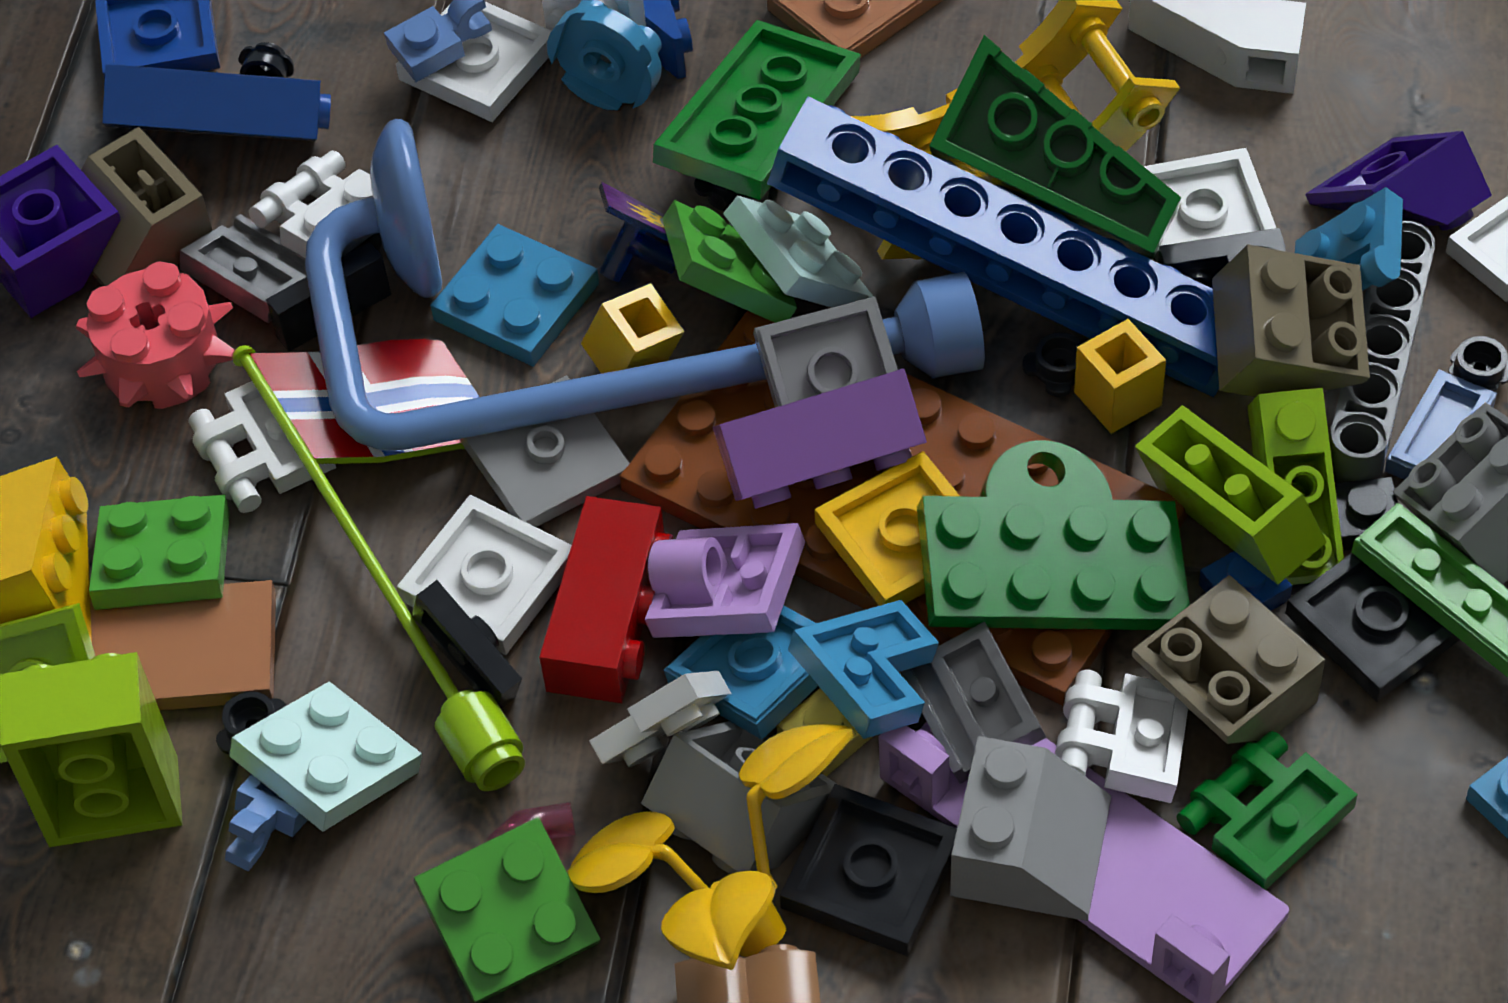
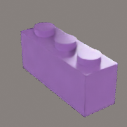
M904 368L713 427L735 501L751 497L755 509L791 498L788 485L810 478L813 479L816 490L853 479L849 466L873 459L877 471L905 463L907 459L913 457L910 450L911 447L927 443Z

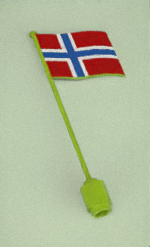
M402 339L357 345L366 397L369 404L376 410L385 413H400L479 397L443 341ZM239 346L233 352V363L236 366H243L446 695L447 700L442 705L441 713L435 722L437 734L468 782L476 783L482 791H493L506 786L517 778L525 767V759L522 756L523 743L491 693L486 691L474 692L472 690L459 692L318 465L382 463L465 449L460 439L406 450H378L357 443L340 428L329 405L320 351L256 353L250 346Z

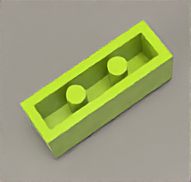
M1180 406L1135 445L1137 452L1159 490L1170 494L1185 508L1186 514L1277 585L1327 543L1309 505L1300 491L1185 406Z

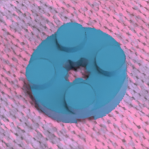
M582 0L576 8L567 11L561 17L548 37L547 53L551 64L558 58L561 67L566 71L561 80L574 94L594 106L606 110H619L623 103H634L633 108L641 106L650 96L661 77L662 67L658 52L661 49L662 43L655 31L649 27L637 25L625 15L607 8L599 0ZM602 55L606 56L611 63L603 61L601 59Z

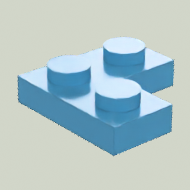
M898 600L795 629L788 651L861 737L866 739L918 723L925 702L899 672L931 663L939 642L903 601Z

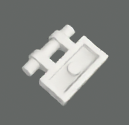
M329 151L321 158L311 157L297 168V175L286 183L276 182L261 193V201L249 209V216L252 222L260 228L266 227L274 220L281 223L280 244L306 259L307 241L319 221L340 206L373 197L370 174L358 169L343 180L336 175L345 169L346 164L343 157L337 151ZM310 194L317 198L309 205L301 202ZM373 234L354 239L345 247L342 257Z
M252 381L225 393L230 413L214 419L210 410L200 409L192 413L188 419V423L194 432L193 444L202 459L211 461L217 471L215 482L221 493L226 495V499L233 500L238 510L242 513L252 512L260 506L261 497L255 489L259 481L270 477L278 493L281 494L312 479ZM247 438L254 451L237 458L232 447L235 443ZM318 464L323 473L336 468L335 464Z
M1092 670L1078 672L1074 685L1067 690L1065 695L1063 713L1068 722L1067 727L1058 735L1055 755L1085 777L1087 768L1092 764L1106 767L1104 788L1171 803L1178 782L1188 708L1156 680L1125 673L1121 690L1116 691L1101 687L1102 678L1097 672ZM1100 721L1114 724L1113 734L1094 730V725Z

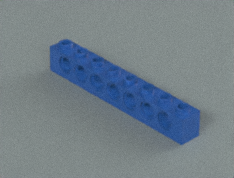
M809 96L806 98L778 148L767 182L768 185L952 273L965 272L971 282L1090 339L1129 319L1166 359V375L1209 396L1214 397L1219 390L1212 288L1181 274L1171 266L1162 265L1126 248L1117 240L1105 238L1071 222L1060 213L1048 211L1013 194V192L1003 186L994 185L966 172L949 160L937 158L903 142L892 133L882 132L861 122L835 106L826 105Z

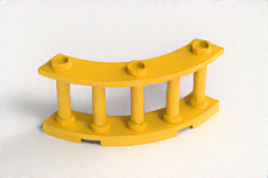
M1059 0L1044 21L1019 45L1023 55L1015 63L1039 79L1050 92L1072 110L1075 109L1080 113L1062 87L1063 79L1089 54L1117 93L1103 112L1092 122V126L1113 144L1127 151L1148 129H1151L1161 121L1166 107L1180 87L1175 80L1139 78L1132 74L1106 37L1108 29L1123 9L1117 0ZM957 89L946 94V105L919 115L914 107L886 114L851 117L882 132L892 133L903 142L931 154L929 145ZM883 240L877 250L882 260L923 259Z

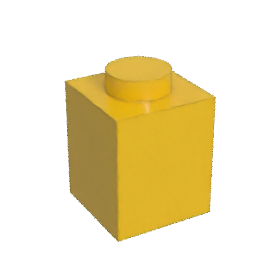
M650 283L602 303L581 345L602 374L668 361L685 331Z
M1126 319L1077 347L1074 393L1112 434L1162 405L1166 359L1129 319Z

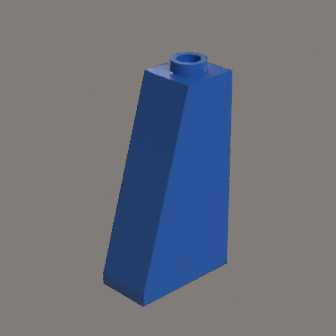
M105 64L102 123L106 127L135 129L140 127L147 130L316 141L318 129H329L331 94H320V80Z

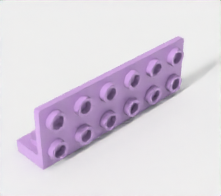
M926 722L916 732L905 726L880 734V778L942 823L957 828L968 780L962 783L958 782L949 766V755L943 745L934 737L928 723ZM1047 738L1032 745L1047 748L1055 754L1056 745ZM1088 767L1086 777L1111 795V803L1088 921H1079L1193 1003H1216L1287 920L1289 914L1288 905L1125 792L1104 788L1105 779Z

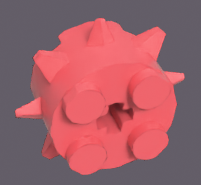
M161 261L152 263L146 269L125 274L109 285L92 291L86 303L89 311L88 317L79 319L76 324V329L91 340L95 356L76 371L78 376L81 378L103 374L107 387L119 398L120 406L128 408L137 401H152L154 408L164 409L189 401L204 391L211 383L208 375L215 365L233 360L232 356L235 351L218 338L214 326L218 320L233 308L232 304L225 302L208 305L204 290L189 274L180 273L175 264Z

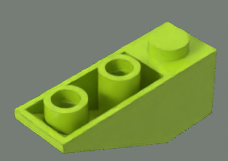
M1323 388L1258 394L1247 406L1253 457L1303 494L1327 543L1286 577L1291 585L1310 584L1344 559Z

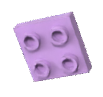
M799 524L679 530L676 539L654 542L648 558V573L655 595L645 617L652 637H693L774 632L805 545Z

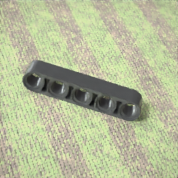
M1402 220L1400 276L1383 287L1372 285L1365 292L1363 304L1370 378L1365 383L1341 388L1329 439L1335 483L1382 478L1435 249V238L1431 231L1424 225L1414 221Z

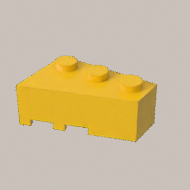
M58 457L0 476V624L79 603L92 643L87 530L88 498L81 482L76 477H69Z

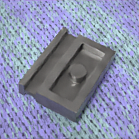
M241 214L234 218V225L230 228L221 225L180 250V270L267 323L271 322L272 319L266 299L307 277L304 257L281 245L280 237L265 228L256 226L250 219Z
M985 621L939 645L931 663L901 671L908 684L925 702L922 713L934 737L943 745L949 755V766L959 783L968 780L967 774L970 773L978 736L1027 745H1034L1047 738Z

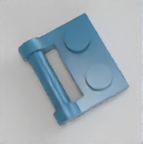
M1385 187L1365 200L1353 204L1345 212L1318 228L1305 233L1295 241L1294 253L1360 265L1362 291L1372 285L1383 287L1397 279L1401 272L1403 199Z

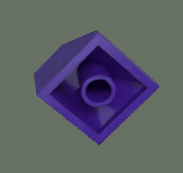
M1463 131L1393 137L1305 194L1310 205L1345 212L1353 204L1365 200L1386 187L1403 199V221H1414L1424 226L1438 225L1440 230H1449L1469 221L1474 216L1472 208L1492 196Z
M58 145L51 147L0 176V283L30 318L84 287L121 220L117 209Z

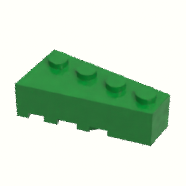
M985 35L929 145L931 155L949 160L958 168L994 185L1003 186L1013 192V194L1048 211L1060 213L1071 222L1105 238L1117 240L1126 248L1151 260L1154 259L1181 201V197L1120 146L1113 144L1094 128L1090 121L1075 109L1072 110L1050 92L1039 79L1028 70L1021 68Z

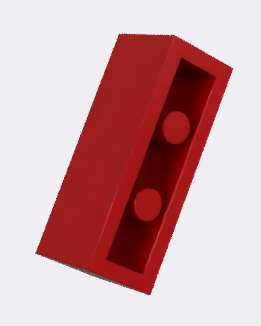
M586 496L539 656L546 692L622 704L629 679H639L645 652L644 642L639 640L643 625H647L645 617L655 595V591L652 590L649 581V553L654 542L673 539L672 534L664 533L661 507Z

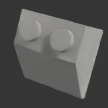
M731 721L674 734L641 804L652 812L663 813L670 817L675 826L672 834L683 839L693 840L712 853V860L722 870L730 874L739 871H757L746 800L747 793L751 788L742 784L739 778V771L750 754L768 740L769 737L765 736L761 740ZM822 773L808 785L785 798L771 799L767 796L764 798L761 811L770 870L779 867L812 831L834 784H837Z
M978 736L951 855L950 896L1088 921L1111 795L1047 748Z

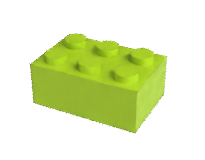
M137 652L122 655L104 653L93 657L91 660L54 666L37 664L29 666L22 671L0 674V745L49 847L182 826L178 756Z

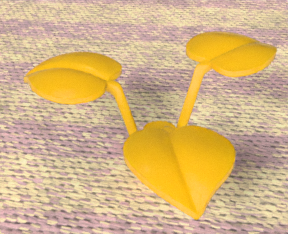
M819 724L796 727L769 738L745 760L739 771V778L744 786L751 788L747 793L746 800L757 871L734 872L725 876L720 881L714 882L709 888L672 848L663 844L675 829L671 818L658 812H640L612 822L595 834L583 846L570 868L566 871L572 884L583 892L604 893L616 890L636 879L649 867L653 859L665 861L694 891L680 898L665 914L661 923L664 937L675 949L693 959L733 970L739 955L749 957L759 954L762 949L776 945L786 932V926L772 902L777 884L770 873L761 811L764 798L767 796L771 799H782L808 785L833 761L856 733L853 728L844 725Z

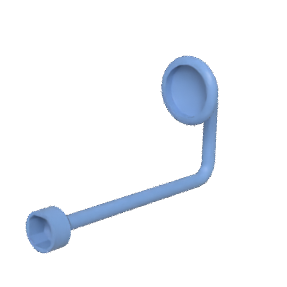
M393 119L385 125L374 148L370 167L373 197L357 200L334 209L317 223L306 244L305 270L329 405L342 430L357 443L378 450H406L766 380L757 345L752 344L406 412L385 413L376 410L369 404L366 397L341 261L345 247L354 239L380 233L387 259L396 274L410 289L419 296L432 298L442 288V276L414 134L409 123L402 119ZM965 272L914 281L895 309L894 317L882 319L893 355L901 353L903 359L932 379L981 370L984 367L985 351L981 319L971 282Z

